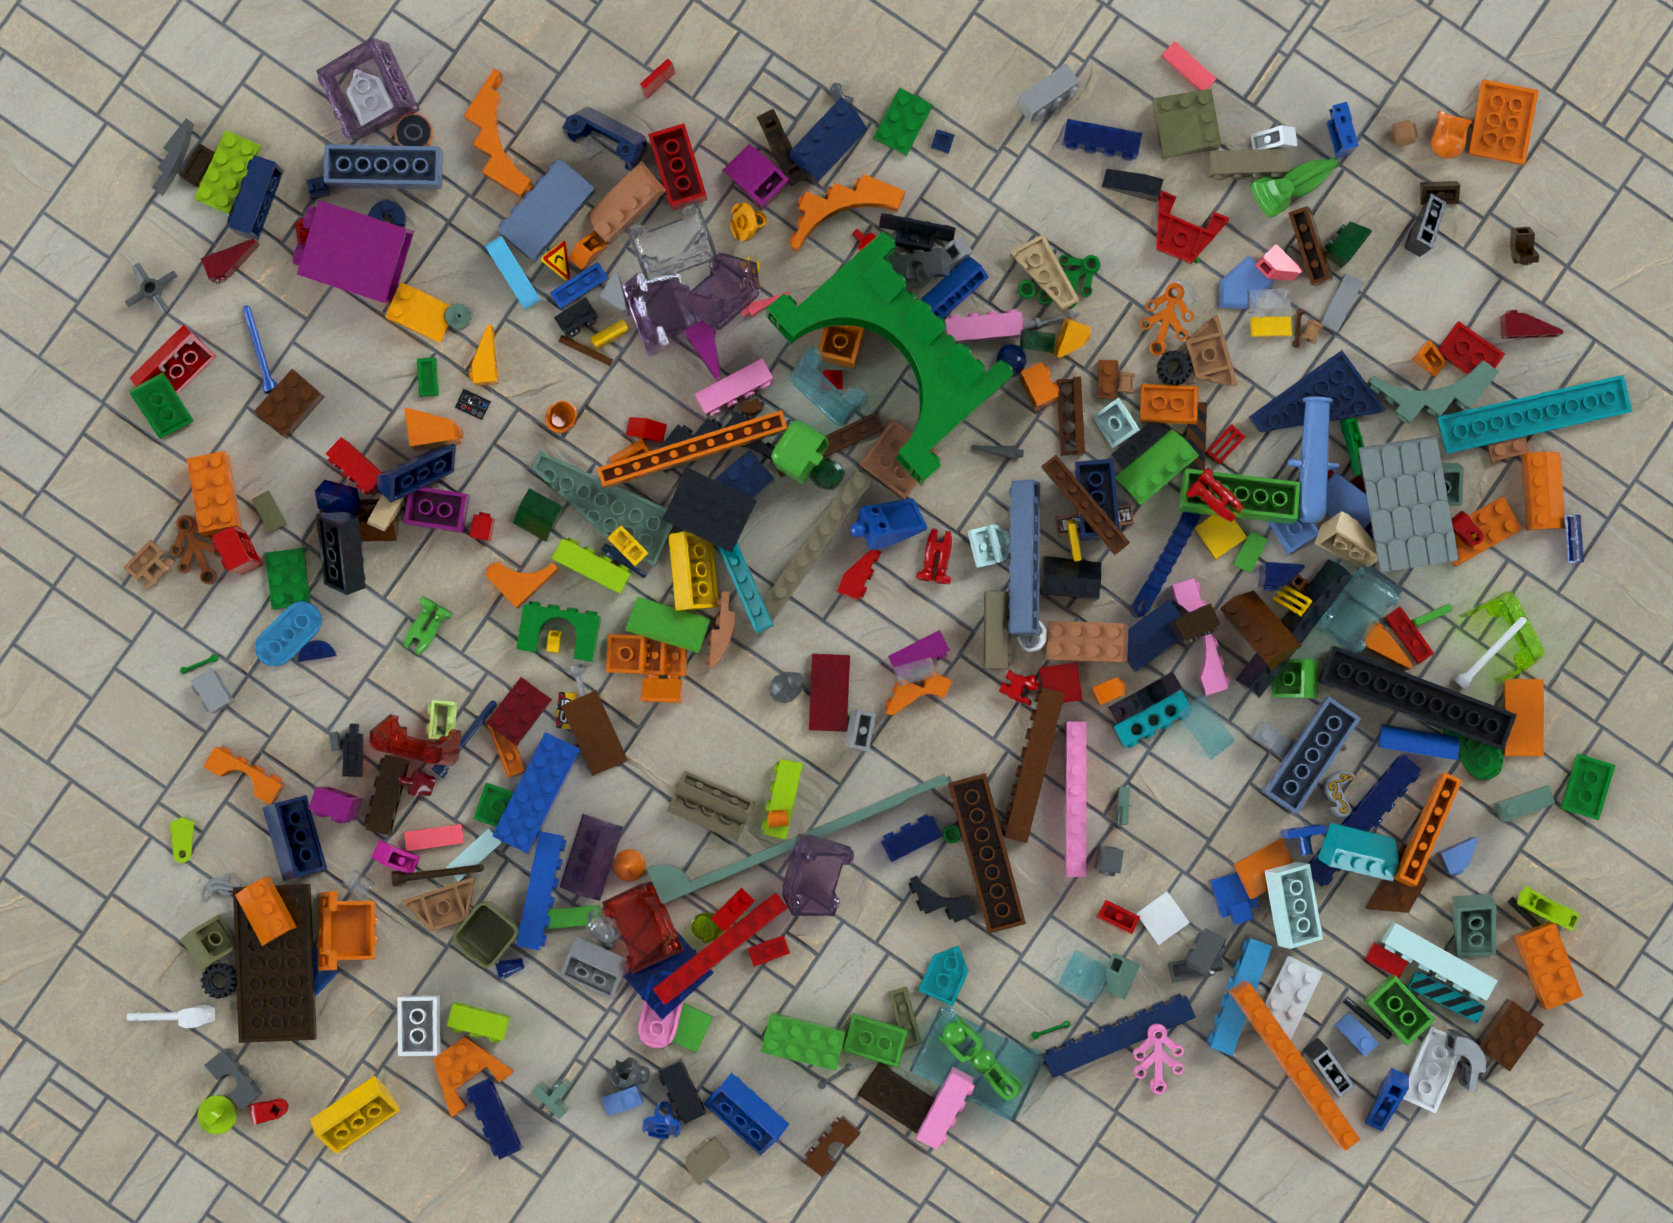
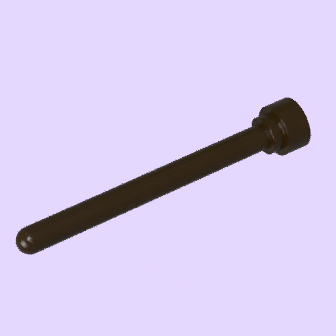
M477 864L406 874L399 870L392 871L391 878L393 886L396 887L402 886L406 881L482 872L484 866Z

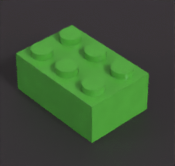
M1392 974L1363 1000L1396 1037L1407 1046L1436 1020L1407 987Z

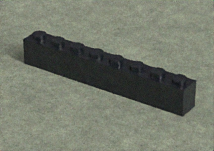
M1330 559L1326 561L1302 592L1303 595L1313 601L1303 615L1299 616L1289 610L1281 620L1300 644L1353 577L1342 565ZM1299 598L1297 599L1298 601L1302 602L1303 604L1306 603V602H1304L1303 600H1301V599H1299ZM1293 604V605H1292L1293 607H1295V608H1297V609H1299V610L1301 609V607H1299V606L1296 605V604ZM1256 653L1236 678V681L1245 690L1260 698L1293 654L1271 670Z

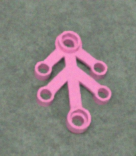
M1161 1024L1151 1025L1148 1030V1038L1139 1048L1133 1051V1056L1137 1061L1144 1060L1133 1070L1136 1078H1144L1146 1070L1154 1062V1078L1150 1081V1088L1157 1095L1163 1094L1167 1088L1163 1080L1162 1060L1171 1067L1176 1075L1184 1072L1182 1063L1174 1060L1162 1050L1163 1043L1171 1049L1175 1057H1180L1184 1053V1049L1180 1044L1167 1037V1030ZM1157 1032H1161L1160 1035L1155 1036ZM1154 1044V1050L1146 1057L1145 1052ZM1176 1048H1180L1178 1052H1174ZM1142 1052L1141 1056H1136L1137 1053ZM1139 1070H1143L1141 1074H1137Z

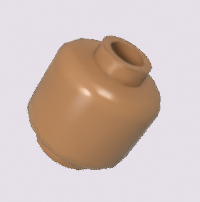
M1410 120L1394 123L1392 131H1389L1391 143L1395 142L1398 147L1413 144L1416 138H1418L1416 124Z

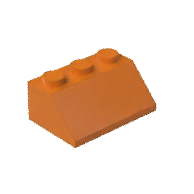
M270 876L261 878L235 895L262 946L296 928Z

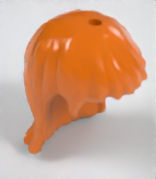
M1438 111V123L1431 140L1432 149L1438 157L1454 159L1465 148L1466 134L1472 120Z

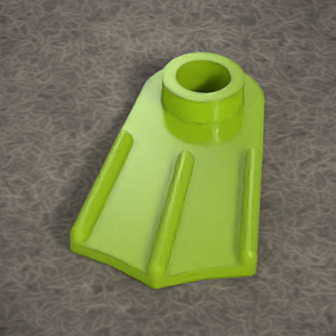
M184 817L170 822L173 856L179 863H185L190 860L195 822ZM181 851L186 852V856L184 858L180 857Z

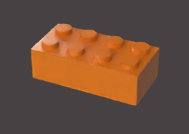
M225 451L186 458L199 533L205 537L215 535L231 526L242 529L230 455Z
M1548 921L1513 935L1541 1008L1549 1010L1583 996L1555 923Z

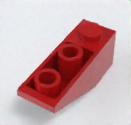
M878 549L868 551L849 568L842 577L837 593L857 601L860 597L864 598L868 588L864 586L867 579L871 580L874 569L871 567L874 561L878 562L881 551H878Z

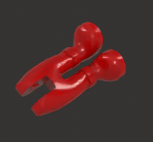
M1208 467L1185 494L1190 498L1200 496L1220 517L1233 522L1236 517L1226 506L1229 505L1237 512H1241L1244 507L1235 495L1220 484L1221 482L1215 481L1213 471ZM1203 484H1206L1208 487H1210L1209 489L1214 491L1220 497L1221 500L1215 497L1212 494V492L1207 490Z
M932 528L926 542L924 568L916 573V579L932 582L934 562L938 552L934 583L950 585L951 577L946 574V570H948L952 548L951 531L945 530L943 543L936 542L938 529Z

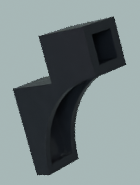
M1172 671L1108 708L1118 724L1174 694L1182 686Z
M917 875L910 877L911 882L908 885L912 894L916 893L919 898L916 903L920 912L924 910L925 914H928L947 905L948 908L945 909L948 919H953L954 923L976 914L968 895L958 898L942 897L929 891L921 883Z

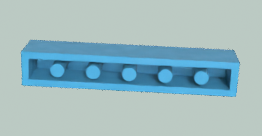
M1247 937V940H1243L1240 951H1242L1241 956L1236 959L1233 967L1236 969L1233 976H1230L1227 983L1228 991L1243 980L1251 983L1253 988L1257 990L1273 946ZM1227 992L1226 995L1222 996L1220 1002L1222 1008L1220 1013L1217 1012L1213 1022L1215 1027L1213 1031L1209 1032L1207 1042H1209L1208 1046L1210 1048L1233 1056L1247 1017L1230 993Z

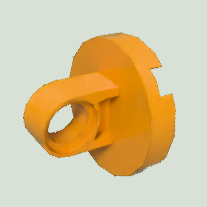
M737 203L731 210V214H733V220H730L731 231L734 237L740 239V241L751 240L755 232L761 230L767 224L765 214L760 211H754L748 203ZM756 217L760 219L761 225L756 223Z

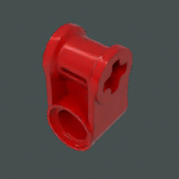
M1461 510L1452 518L1454 534L1467 546L1473 547L1483 541V532L1464 511ZM1476 534L1475 540L1471 541V535Z
M278 1098L248 1105L252 1125L278 1119L286 1114L289 1109L287 1101ZM275 1106H276L277 1108L280 1107L281 1111L275 1110Z

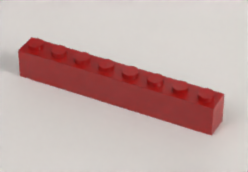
M775 892L653 989L664 1005H667L785 912L788 907Z

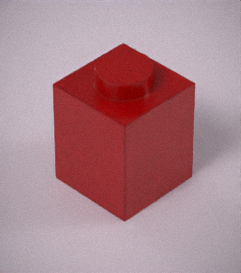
M479 512V515H473L470 538L491 542L495 519L490 517L491 514Z

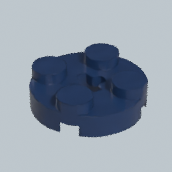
M386 199L376 203L370 209L368 216L384 221L383 217L385 215H391L390 220L392 224L406 227V213L398 203Z

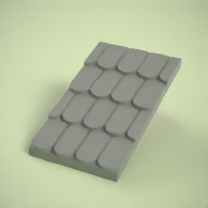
M1429 436L1358 448L1380 572L1458 561L1437 437Z

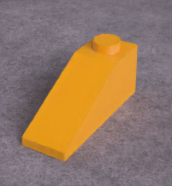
M488 324L472 362V370H469L470 381H473L476 386L499 384L494 327L491 324Z

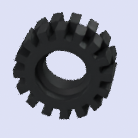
M1178 350L1168 351L1158 360L1156 373H1158V378L1162 379L1164 384L1179 385L1189 378L1192 362L1188 359L1189 356L1187 354L1184 355L1182 351L1177 352ZM1171 361L1178 362L1181 365L1180 374L1171 375L1167 370L1168 363Z
M216 963L207 967L206 971L202 973L203 978L200 981L203 983L201 987L205 989L204 993L209 994L211 998L215 997V999L231 995L237 986L236 970L232 969L233 966L227 965L228 963ZM217 973L224 974L227 979V983L223 988H217L213 984V977Z

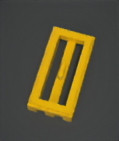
M1067 520L1066 525L1072 558L1074 562L1081 561L1076 523L1074 520Z
M1283 584V590H1279L1277 592L1278 596H1274L1272 600L1293 613L1302 616L1313 601ZM1288 592V593L1292 594L1293 596H1295V597H1297V598L1303 600V601L1306 602V603L1303 604L1302 602H1300V601L1294 599L1293 597L1287 595L1286 593ZM1282 599H1287L1288 601L1301 607V609L1299 610L1291 606L1290 604L1282 601Z

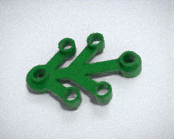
M1066 254L1061 255L1058 262L1062 267L1068 265L1080 267L1076 271L1063 270L1075 293H1077L1079 278L1085 274V283L1080 293L1085 298L1089 297L1092 294L1093 274L1097 273L1100 269V260L1094 255H1088L1084 259L1072 258ZM1061 258H1066L1068 262L1063 264ZM1092 262L1094 264V267L1089 268L1087 266V263ZM1088 288L1090 293L1084 294L1083 289ZM1043 289L1037 295V301L1041 305H1048L1052 301ZM1047 295L1048 300L1043 301L1041 296ZM1075 303L1074 305H1071V306H1069V307H1067V308H1070V309H1071V308H1074L1077 303Z

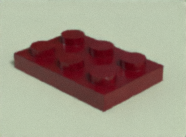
M520 677L486 724L518 746L552 699Z

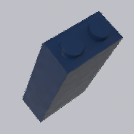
M1167 600L1128 629L1127 663L1134 672L1176 643L1168 625V622L1181 617L1179 613L1180 608L1175 601Z

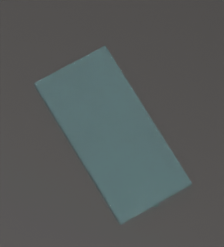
M1203 695L1178 713L1210 759H1213L1235 741Z

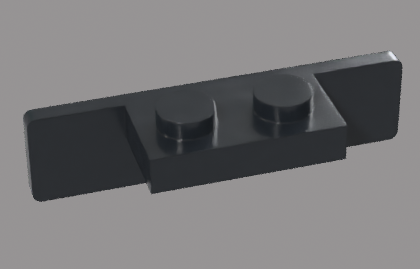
M881 213L879 228L897 231L895 239L897 247L924 250V252H930V249L933 248L934 239L949 242L954 240L956 230L955 227L885 213Z

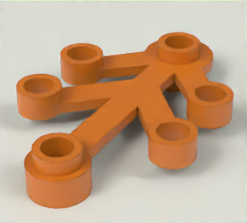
M1179 283L1169 284L1166 287L1165 294L1154 300H1148L1145 304L1148 311H1155L1158 305L1168 301L1166 309L1150 318H1144L1140 322L1141 328L1147 330L1153 324L1162 320L1157 340L1150 345V351L1155 356H1160L1166 351V344L1164 342L1170 322L1176 331L1178 340H1186L1189 336L1188 331L1183 329L1174 312L1175 304H1177L1184 322H1190L1194 319V313L1188 310L1183 300L1185 292L1183 286ZM1173 289L1178 290L1177 296L1172 294ZM1150 302L1155 304L1153 309L1149 308ZM1186 313H1190V320L1185 318ZM1145 320L1149 322L1148 327H1145L1143 325V322ZM1181 331L1185 332V338L1180 337L1179 333ZM1157 344H1160L1162 346L1161 351H1158L1156 349Z

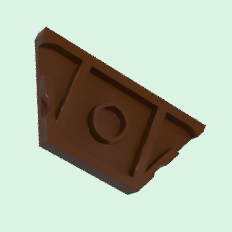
M1404 844L1401 845L1397 852L1399 863L1407 847ZM1422 873L1417 886L1409 887L1395 879L1393 881L1381 879L1365 908L1368 910L1409 913L1428 879Z

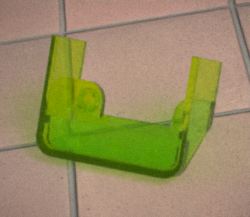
M1511 591L1502 592L1459 614L1461 618L1468 617L1485 608L1487 613L1493 618L1504 616L1509 628L1520 617L1526 618V623L1514 634L1521 648L1514 656L1516 668L1494 678L1495 682H1503L1525 671L1541 660L1545 654V649L1517 596Z

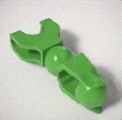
M957 1016V1021L946 1024L943 1036H938L939 1040L948 1047L959 1061L969 1062L971 1060L972 1067L979 1073H985L983 1076L1005 1100L1016 1098L1022 1090V1082L1013 1072L1003 1066L998 1060L996 1061L991 1051L983 1049V1037L969 1026L962 1017ZM967 1034L977 1044L970 1049L968 1055L964 1054L957 1047V1045L965 1042ZM1007 1085H1010L1013 1088V1091L1010 1090Z

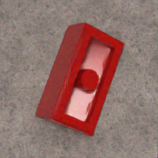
M1105 900L1096 918L1131 935L1140 916Z

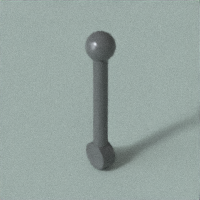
M847 1063L845 1068H843L827 1080L820 1081L818 1083V1087L820 1089H824L826 1084H828L829 1082H831L847 1070H852L853 1065L851 1063Z

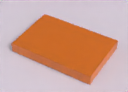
M1141 384L1139 422L1197 424L1198 386Z
M1278 838L1234 863V866L1249 898L1254 899L1268 890L1265 877L1266 870L1294 863L1283 838Z

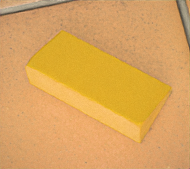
M621 319L591 336L590 339L596 349H600L630 330L625 321Z

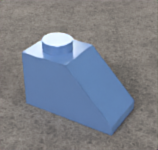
M1470 837L1437 852L1446 874L1457 876L1464 872L1463 869L1467 868L1470 864L1478 842L1477 838Z
M1349 1012L1335 1024L1337 1029L1364 1057L1379 1045L1367 1029Z
M637 1083L628 1089H620L601 1097L607 1116L642 1105L644 1102Z

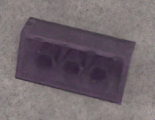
M582 814L560 888L585 898L600 901L623 826Z

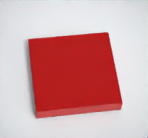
M666 59L640 83L643 95L647 99L675 74L673 63L669 59Z
M1077 662L1039 668L1042 688L1065 693L1063 703L1083 700Z

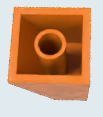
M404 408L409 445L415 451L432 449L445 444H461L463 430L453 420Z

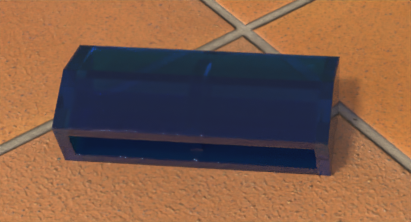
M1565 515L1568 563H1584L1581 515ZM1571 518H1574L1575 523L1574 538H1572L1571 534ZM1572 541H1576L1577 560H1573Z

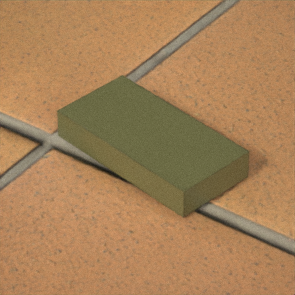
M269 490L251 499L269 533L287 525Z

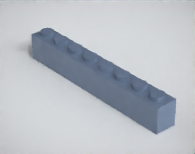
M1033 479L1012 481V487H1010L1009 491L1011 497V506L1009 508L1011 524L1009 526L1011 562L1008 566L1010 572V581L1008 583L1010 619L1008 620V629L1014 635H1038L1040 483Z

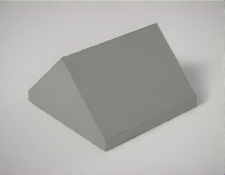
M617 272L612 275L600 298L605 305L627 317L629 312L621 279Z

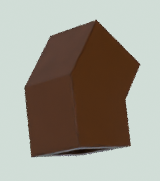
M758 398L752 401L743 400L741 413L754 415L763 410Z
M1298 573L1295 574L1289 583L1294 590L1301 594L1309 585L1307 580Z

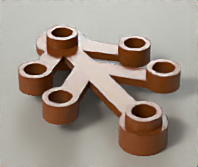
M183 515L176 521V528L179 532L174 545L170 548V553L174 556H180L183 553L182 543L185 537H187L189 544L182 562L178 564L179 572L188 573L191 570L190 562L193 554H195L202 570L200 574L201 581L205 584H213L217 580V574L209 568L201 549L213 553L216 557L220 558L222 556L221 554L217 555L213 545L196 539L194 532L199 533L198 525L195 524V520L191 516ZM184 522L189 523L188 528L183 527ZM205 536L207 539L213 540V538H210L209 536ZM175 547H179L177 554L174 553ZM183 564L187 565V569L185 571H182L181 569ZM209 573L213 576L211 580H207Z

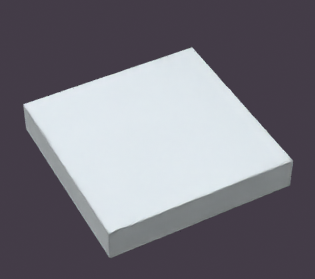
M1167 891L1135 913L1140 916V921L1158 945L1190 923Z

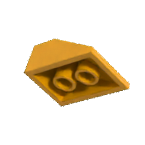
M401 282L385 317L391 322L441 343L449 327L445 320V312L450 305Z

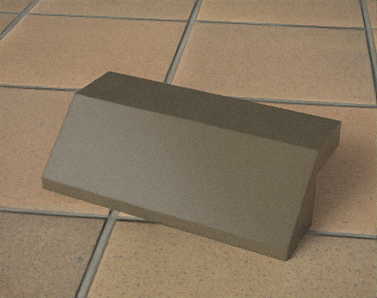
M685 771L667 811L738 842L755 801Z

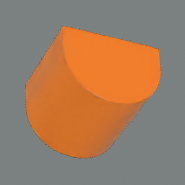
M786 809L768 812L769 828L789 826Z

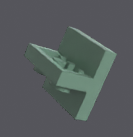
M566 1078L563 1082L559 1080L550 1089L541 1081L532 1092L561 1119L569 1107L559 1097L572 1083Z

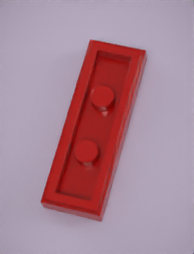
M1401 606L1384 617L1417 664H1420L1434 654Z

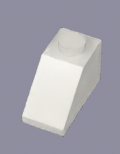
M1281 125L1251 134L1252 150L1289 149L1296 147L1295 127Z

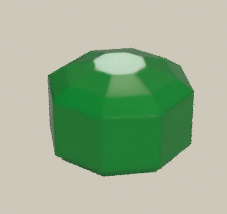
M1025 280L1019 284L1017 293L1020 298L1029 300L1034 297L1036 286L1033 282Z
M955 825L946 826L942 831L943 839L949 844L957 843L961 837L960 829Z

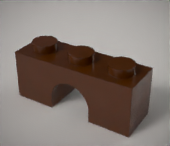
M844 1115L841 1118L837 1117L830 1125L832 1127L828 1133L823 1132L818 1138L819 1143L815 1148L811 1146L805 1153V1163L821 1177L835 1163V1159L828 1153L829 1145L833 1142H841L848 1148L861 1134V1130Z

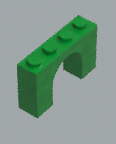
M534 601L524 604L517 650L537 653L540 634L544 625L552 619L563 618L570 621L576 630L577 638L573 659L594 662L602 618L597 616L598 612L586 610V614L578 613L579 609L567 607V611L560 610V606L548 604V607H542L540 602Z

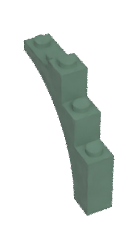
M1483 360L1458 382L1435 390L1415 391L1402 389L1390 385L1376 376H1373L1367 384L1370 385V389L1377 395L1379 393L1386 397L1384 400L1392 406L1396 404L1397 408L1393 412L1396 414L1395 418L1403 424L1405 422L1409 424L1423 407L1433 417L1435 415L1437 417L1441 416L1453 400H1455L1454 404L1460 409H1471L1499 371Z

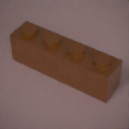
M1305 206L1289 212L1311 285L1317 286L1333 280L1311 208Z

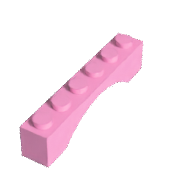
M1195 578L1170 586L1174 601L1186 613L1206 605L1205 601L1200 598L1201 587L1199 582H1195ZM1212 633L1202 636L1204 659L1198 679L1203 695L1206 696L1229 689L1230 681L1227 673L1224 674L1222 669L1224 661L1222 656L1217 653L1216 648L1219 646L1216 637H1213Z

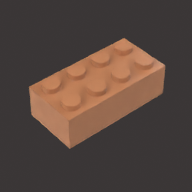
M1048 621L1046 659L1053 661L1127 663L1129 625L1125 623Z

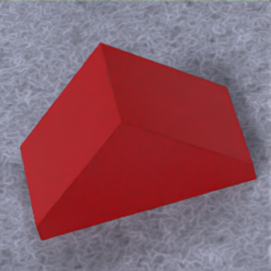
M629 417L626 436L663 443L667 424L648 418Z

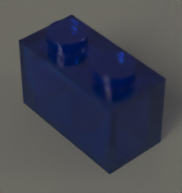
M324 479L315 490L318 509L332 513L347 512L354 515L361 507L358 488Z

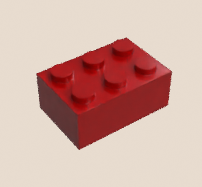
M340 437L325 453L329 457L327 461L335 468L343 469L342 474L349 481L351 480L353 483L356 481L358 483L356 487L362 493H365L367 496L369 494L375 496L379 492L377 489V476L382 472L349 441Z
M231 526L212 536L214 540L212 545L217 553L220 552L223 558L220 561L225 570L228 569L230 572L243 575L263 565L247 531Z

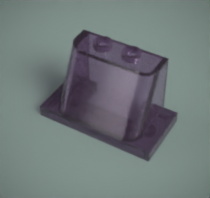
M640 272L631 277L622 286L648 356L656 355L669 344L668 338L684 333L685 330L697 323L695 309L690 303L688 290L684 286L679 272L645 281L643 273Z

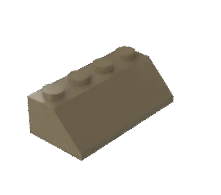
M991 590L984 592L983 669H1008V665H1011V654H1008V646H1011V635H1008V620L1010 619V615H1008V602L1010 600L1008 592Z

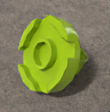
M225 1095L210 1096L199 1107L197 1115L199 1124L209 1133H225L237 1121V1106L232 1099Z

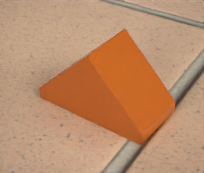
M1430 340L1424 343L1411 359L1434 377L1447 363Z

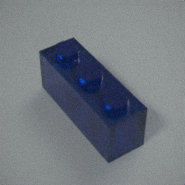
M928 814L917 818V823L911 825L909 822L900 827L901 831L895 834L891 831L883 835L884 839L881 840V843L891 862L943 837L933 815L928 816Z

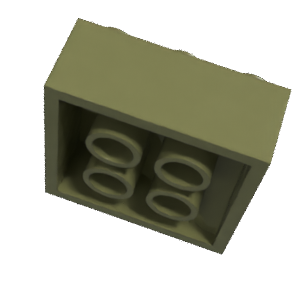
M1212 89L1154 99L1152 105L1162 159L1219 149L1221 138Z

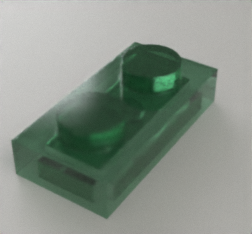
M1021 330L1019 349L1054 353L1056 334Z

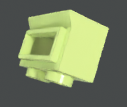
M432 700L431 704H428L427 713L430 715V723L426 725V734L429 735L428 739L454 740L458 702ZM439 706H448L445 735L437 734Z

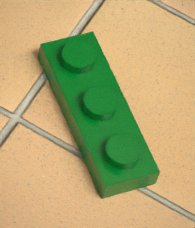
M1357 418L1340 421L1341 431L1344 435L1346 450L1351 460V469L1355 476L1363 475L1358 448L1364 447Z

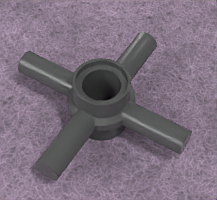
M140 263L135 264L133 268L142 280L140 285L141 291L125 301L127 306L131 307L146 297L154 299L163 315L169 313L170 310L161 297L162 286L178 277L176 272L173 270L159 280L147 276ZM154 284L155 290L152 293H148V287Z

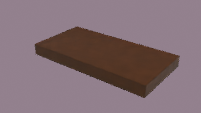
M597 690L561 706L592 776L628 760Z

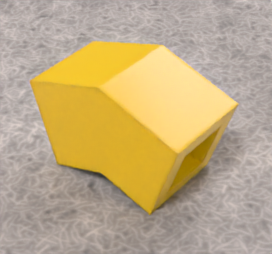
M549 631L547 652H560L561 631Z

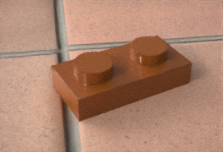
M1099 360L1097 399H1117L1118 361Z

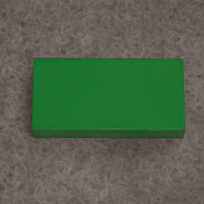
M437 358L417 359L419 397L439 396Z

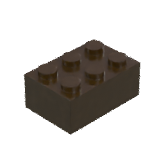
M1210 603L1168 622V625L1177 644L1183 642L1185 645L1200 639L1199 635L1202 637L1217 631L1216 627L1221 625Z

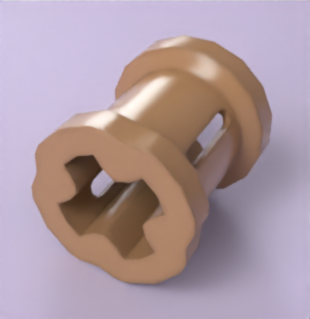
M1308 319V326L1300 338L1306 342L1316 344V338L1324 325L1315 320Z
M1128 372L1118 373L1120 383L1117 392L1133 394L1134 390L1132 388L1135 374Z

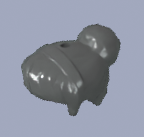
M783 672L775 676L769 688L773 700L780 703L792 702L802 691L803 676L797 672Z
M631 1057L623 1062L616 1060V1065L609 1073V1081L617 1089H628L638 1082L646 1083L650 1078V1070L647 1067L640 1066Z

